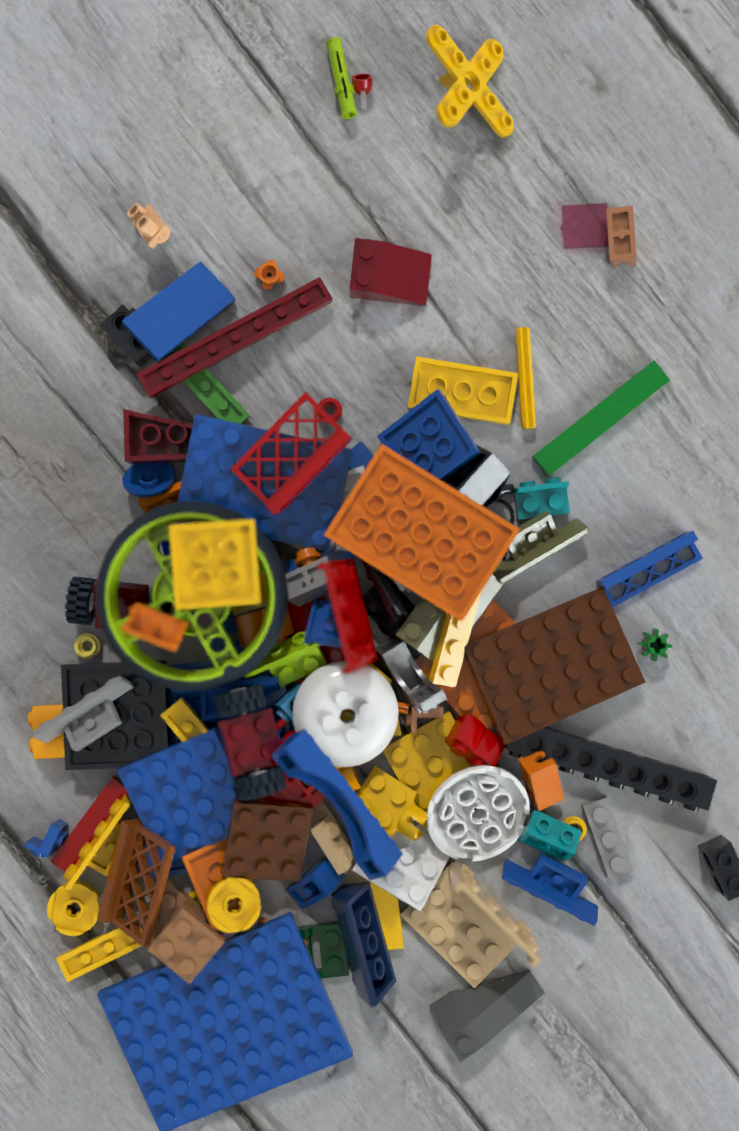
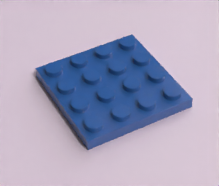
M216 727L188 738L184 742L181 741L124 765L117 770L143 826L176 846L172 861L227 838L233 799H238L234 782V777L236 776H230L223 742ZM159 846L157 851L161 862L165 850Z

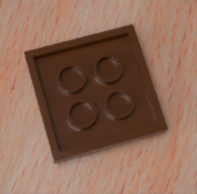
M233 799L221 876L223 878L300 881L314 811L313 805Z

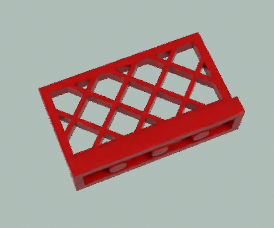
M305 391L231 470L274 515H279L353 438ZM306 400L314 407V419H299V408ZM318 412H319L325 419H318ZM295 413V419H289ZM329 422L336 431L329 438H318V423ZM284 423H295V438L280 439V427ZM299 423H314V438H299ZM276 432V439H270ZM266 442H276V458H261V447ZM280 442H295V458H280ZM299 442H314V453L309 458H299ZM318 442H324V443L318 448ZM257 452V458H251ZM247 461H257V477H247L240 470ZM261 461H276V477H262ZM280 461H295V473L291 477H280ZM299 461H305V462L299 467ZM250 480H257V487ZM262 480H276V492L269 499L262 493ZM280 480H287V481L280 487Z

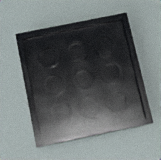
M157 660L167 665V660ZM123 662L61 665L63 710L83 700L84 696L88 693L95 692L105 686L106 682L112 678L121 676L133 685L131 690L112 701L122 722L120 725L79 751L71 748L64 732L65 770L116 769L171 746L170 727L160 716L169 708L168 688L142 678Z

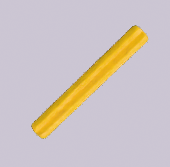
M519 327L515 330L521 427L528 430L536 427L529 327Z

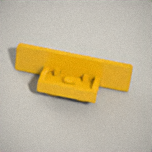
M125 794L121 800H115L109 810L110 816L106 822L102 820L96 827L94 839L91 843L86 842L79 852L78 856L80 858L77 863L69 865L63 876L65 878L64 889L69 891L86 866L91 867L106 877L108 876L122 822L120 818L130 805V797Z

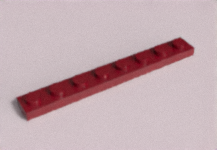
M321 277L136 373L151 399L332 303L333 298Z

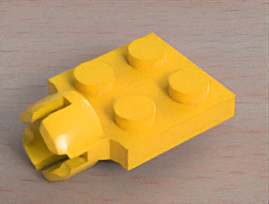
M375 766L358 791L357 796L363 800L364 805L378 819L380 825L390 838H393L396 833H401L412 841L418 840L423 835V832L413 826V823L416 821L427 828L428 819L427 812L416 805L419 794Z

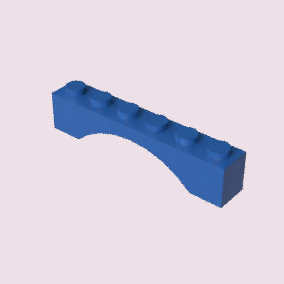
M305 729L290 735L272 753L273 759L288 777L296 778L312 785L333 804L348 831L354 861L369 880L387 876L403 855L396 842L386 833L378 819L364 805L363 800L349 786L347 780L334 767L330 758L319 748L314 738Z

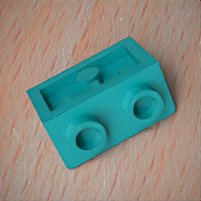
M561 477L545 479L546 484L535 485V481L519 483L520 487L515 488L514 492L517 520L531 519L544 511L550 513L551 516L569 514L568 481L561 482Z
M534 810L531 813L528 825L524 827L517 841L564 862L575 855L581 830Z

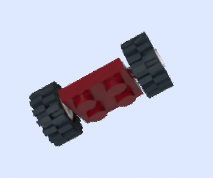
M75 576L70 580V586L67 589L68 595H66L67 603L65 604V609H67L65 616L68 623L91 625L94 618L95 628L102 629L96 607L97 579ZM119 582L118 603L122 619L130 616L129 611L136 602L145 606L152 604L151 595L149 599V585ZM164 602L162 612L173 616L175 606L171 602Z
M262 684L236 688L215 695L214 698L219 717L238 714V717L218 722L230 776H236L234 777L238 799H257L258 797L272 795L285 789L286 784L280 766H268L276 763L271 755L280 746L272 708L249 712L267 705Z

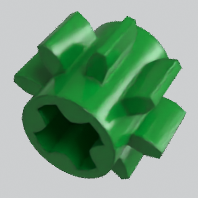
M654 628L652 635L642 632L644 639L642 642H637V645L643 648L640 655L645 657L651 654V661H657V655L667 658L668 656L665 652L667 648L672 647L666 641L669 635L664 633L659 636V630ZM651 642H659V647H650Z

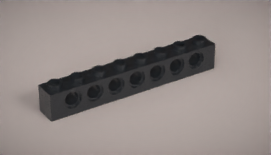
M544 727L505 746L506 750H509V755L516 758H524V755L529 756L536 752L544 751L545 757L537 760V763L553 758L556 765H559L558 769L569 774H574V770L584 773V778L596 782L599 781V778L608 780V785L619 789H624V786L634 788V793L649 797V793L658 795V800L673 805L674 801L684 803V808L694 812H699L700 808L709 811L717 780L708 775L549 727ZM534 736L539 737V746L535 749H529L527 746L528 740ZM558 744H563L565 748L564 753L558 757L553 756V748ZM582 752L589 753V760L585 764L578 763V756ZM613 759L614 767L612 770L605 772L603 770L604 762ZM633 767H638V776L634 779H629V770ZM657 775H663V783L655 787L653 785L654 778ZM687 782L688 790L683 794H679V786Z

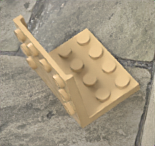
M452 858L445 865L422 910L418 911L407 904L400 911V915L474 989L517 945L525 951L530 965L535 968L542 959L538 953L540 947L536 944V939L531 934L532 930L523 920H518L474 877V872L466 864L462 865L457 859Z

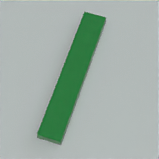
M652 361L532 456V458L549 477L668 383L670 379L656 361Z

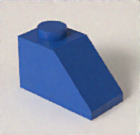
M326 857L302 874L300 881H294L285 890L298 906L304 909L328 897L346 875L345 873L338 875Z

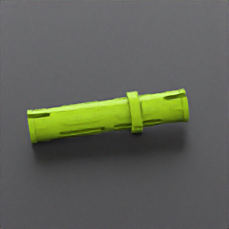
M333 37L326 41V47L335 82L334 94L339 101L342 119H352L357 116L353 98L355 90L353 84L350 83L342 39Z

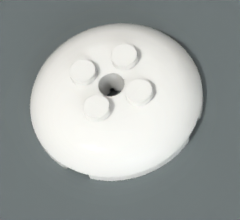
M346 660L323 665L313 671L299 687L292 711L295 732L305 729L314 738L323 753L330 758L331 763L338 767L357 766L375 758L391 741L398 722L397 699L386 678L368 665L354 673L343 675L342 669L347 667ZM344 709H352L353 718L348 721H342L340 713Z
M486 765L463 769L447 778L433 794L427 811L428 832L437 848L451 858L457 860L459 857L471 858L472 861L492 858L507 850L522 834L526 816L530 812L529 798L521 782L504 769Z

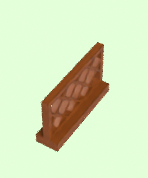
M140 818L121 822L97 919L102 923L112 922L141 946L146 947L150 946L176 846L157 833L149 831L148 828L143 826ZM145 838L148 847L143 850V842ZM159 846L165 850L161 862L157 851ZM148 852L150 853L151 860L153 863V866H151L150 868L148 867V863L145 854ZM138 862H139L140 869H141V873H139V874H137V871H136V870H137V866H138ZM154 870L157 877L156 886H154L150 874ZM141 877L144 879L147 890L143 893L139 882ZM133 887L135 897L131 899L130 893ZM147 895L149 897L151 904L149 911L147 910L146 903L144 900V897ZM135 901L137 902L138 909L140 912V916L136 917L134 907L132 904ZM125 912L127 913V916H128V920H129L128 922H126L125 920H123V919H124V916H125ZM141 919L144 927L143 934L140 932L137 922Z

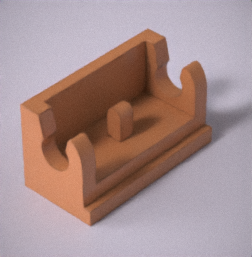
M633 206L606 209L610 262H612L614 267H618L619 263L624 262L628 266L636 265Z

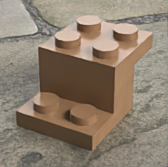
M168 878L152 935L153 940L148 951L190 984L223 945L225 938L205 922L206 915L202 905ZM150 901L146 904L148 911L151 905ZM141 919V920H139V921H137V922H138L139 927L144 931V927H143V923H142V919Z

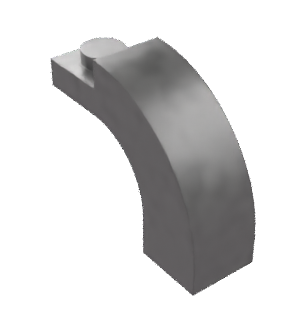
M397 636L391 637L376 647L377 656L386 672L404 698L419 714L436 709L442 701L447 699L443 690L424 675L402 639Z

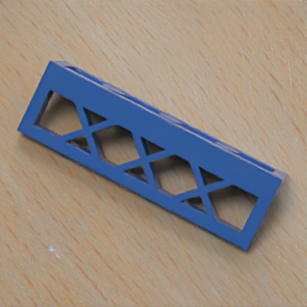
M694 531L685 532L596 580L600 588L602 587L605 590L613 608L702 560L703 558L694 543L698 538ZM686 546L689 547L694 556L687 561L676 559L678 551ZM662 559L670 560L667 572L662 574L653 571L655 563ZM675 562L680 563V565L674 567ZM640 571L648 573L645 584L641 586L631 584L634 574ZM652 574L658 576L651 580ZM618 583L625 585L623 595L614 600L608 589ZM629 587L635 588L634 590L628 592Z

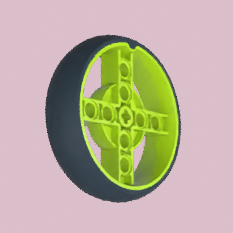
M181 501L169 503L152 509L136 518L125 527L111 544L103 559L97 579L96 607L98 619L106 640L115 654L126 666L142 678L154 684L175 690L201 691L214 689L236 681L249 673L273 648L286 617L288 587L285 571L276 549L263 531L256 525L258 573H264L267 606L258 633L240 654L223 624L231 611L232 605L175 609L173 617L189 623L184 636H199L215 666L209 669L184 670L162 664L146 654L134 642L140 639L139 637L121 631L129 616L122 619L118 603L119 581L128 557L142 540L146 539L162 568L154 581L152 604L148 607L162 612L164 602H171L175 606L171 554L165 556L160 552L161 543L165 540L170 541L169 525L181 522L206 523L249 520L245 516L230 508L210 502ZM201 613H208L212 616L213 623L210 627H203L199 623L198 619ZM214 637H221L225 640L226 647L224 650L217 651L212 647L211 641Z

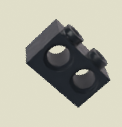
M122 304L100 326L142 368L152 356L145 349H137L138 341L127 330H120L122 320L135 311L133 307L128 310Z
M720 835L698 845L718 892L728 901L738 898L739 858L731 841Z

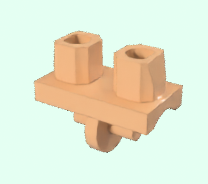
M136 202L127 212L129 218L133 220L132 224L152 249L157 244L164 243L170 237L171 231L169 226L149 203L144 208Z

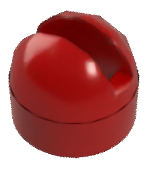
M361 73L352 76V84L358 95H361V91H365L367 95L372 90L373 79L371 74Z

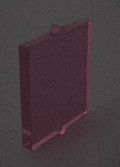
M607 203L562 205V225L560 230L563 231L564 249L609 246L606 214Z

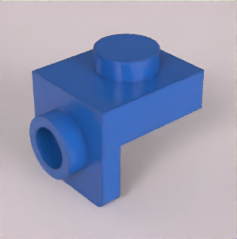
M58 819L50 825L44 840L34 836L26 841L24 847L30 849V853L37 857H49L56 851L57 847L63 845L68 834L65 832L68 823Z

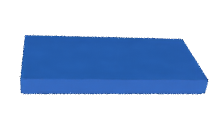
M200 261L123 319L122 325L159 362L235 303L236 298Z

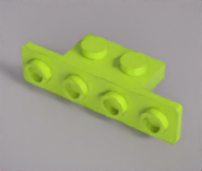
M306 631L295 634L287 640L275 643L268 655L244 677L249 678L269 669L273 676L278 678V683L282 687L311 674L323 665H328V662L319 647L321 645H317V642L305 644L304 636Z

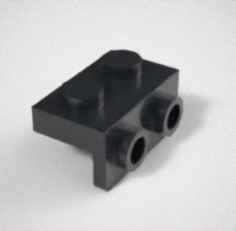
M389 579L404 609L407 611L405 617L401 614L403 619L396 622L391 620V616L375 586L367 591L363 598L367 615L378 624L382 633L391 638L396 636V633L415 609V606Z

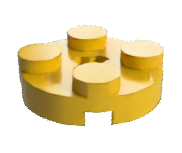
M225 878L220 880L212 887L207 897L206 910L209 919L215 927L226 933L247 930L256 922L260 914L261 906L258 890L251 882L244 878ZM236 897L239 898V910L233 909L231 912L228 911V900H234Z
M76 881L69 891L64 889V884H62L48 901L47 916L56 926L55 929L61 934L79 936L85 933V931L90 930L98 921L97 916L101 904L100 893L96 888L81 881ZM73 902L78 903V906L81 908L76 915L72 914V909L68 908V905H72Z

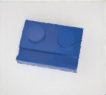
M314 597L304 636L305 644L317 642V645L342 647L330 598L321 601Z

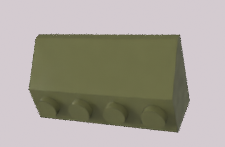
M491 575L481 592L472 629L503 587V583L500 584L493 575ZM422 598L396 633V636L433 662L446 612Z

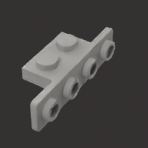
M121 676L110 679L106 682L105 686L95 692L88 693L77 704L65 708L61 714L52 720L43 722L38 729L32 732L33 738L48 743L65 732L71 748L75 751L81 750L122 723L112 701L133 688L132 683Z

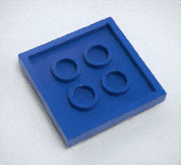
M439 389L431 393L377 436L381 444L441 481H445L481 454L445 395Z

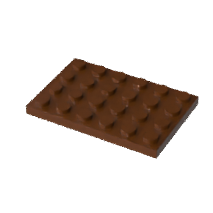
M602 587L471 642L464 647L466 660L503 745L646 683L608 596Z

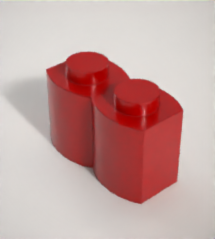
M469 713L457 718L445 740L451 752L456 756L464 757L470 767L483 765L495 767L506 746L503 745L499 736L488 730L479 719Z

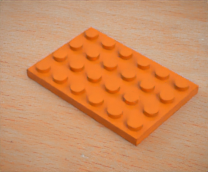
M381 444L324 536L460 622H463L520 529Z

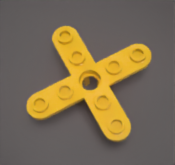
M432 25L426 31L427 44L448 71L438 79L444 88H449L436 107V114L440 123L447 128H452L459 123L469 108L475 106L498 136L505 138L511 135L514 129L513 119L486 85L503 61L504 55L501 44L494 39H487L482 43L471 60L468 61L463 52L460 51L450 38L447 31L439 25Z

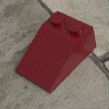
M355 238L349 288L350 298L426 306L432 254L384 241Z

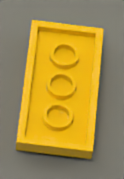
M416 356L407 409L414 408L431 393L439 389L443 392L458 417L509 426L518 373Z

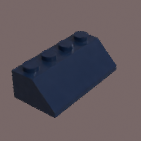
M369 881L342 884L331 894V903L338 919L339 933L343 937L345 955L350 963L352 980L356 986L358 996L370 1007H376L396 983V977Z

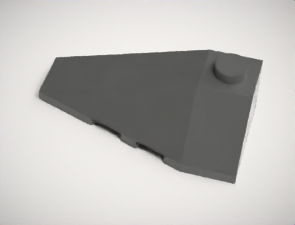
M526 970L501 977L499 980L490 983H479L475 989L471 987L464 990L450 991L429 1005L446 1041L461 1062L485 1046L545 992L532 972Z

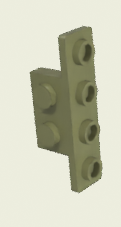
M544 511L517 527L520 531L508 548L511 557L499 563L492 575L497 578L500 584L510 581L517 574L527 568L534 567L539 561L549 555L556 554L566 545L578 541L589 532V529L579 519H574L557 529L551 514Z

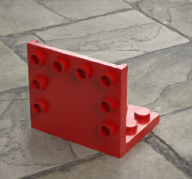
M351 558L317 564L318 570L324 569L329 594L318 598V600L325 601L326 598L331 599L342 647L325 645L319 647L325 655L328 664L346 660L347 667L342 669L343 675L354 673L378 660L355 561ZM313 601L299 607L290 602L287 603L294 629L292 636L306 631Z

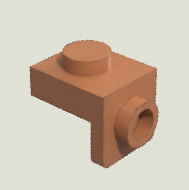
M442 704L432 711L421 712L420 714L411 706V710L406 715V726H411V733H417V717L443 718Z

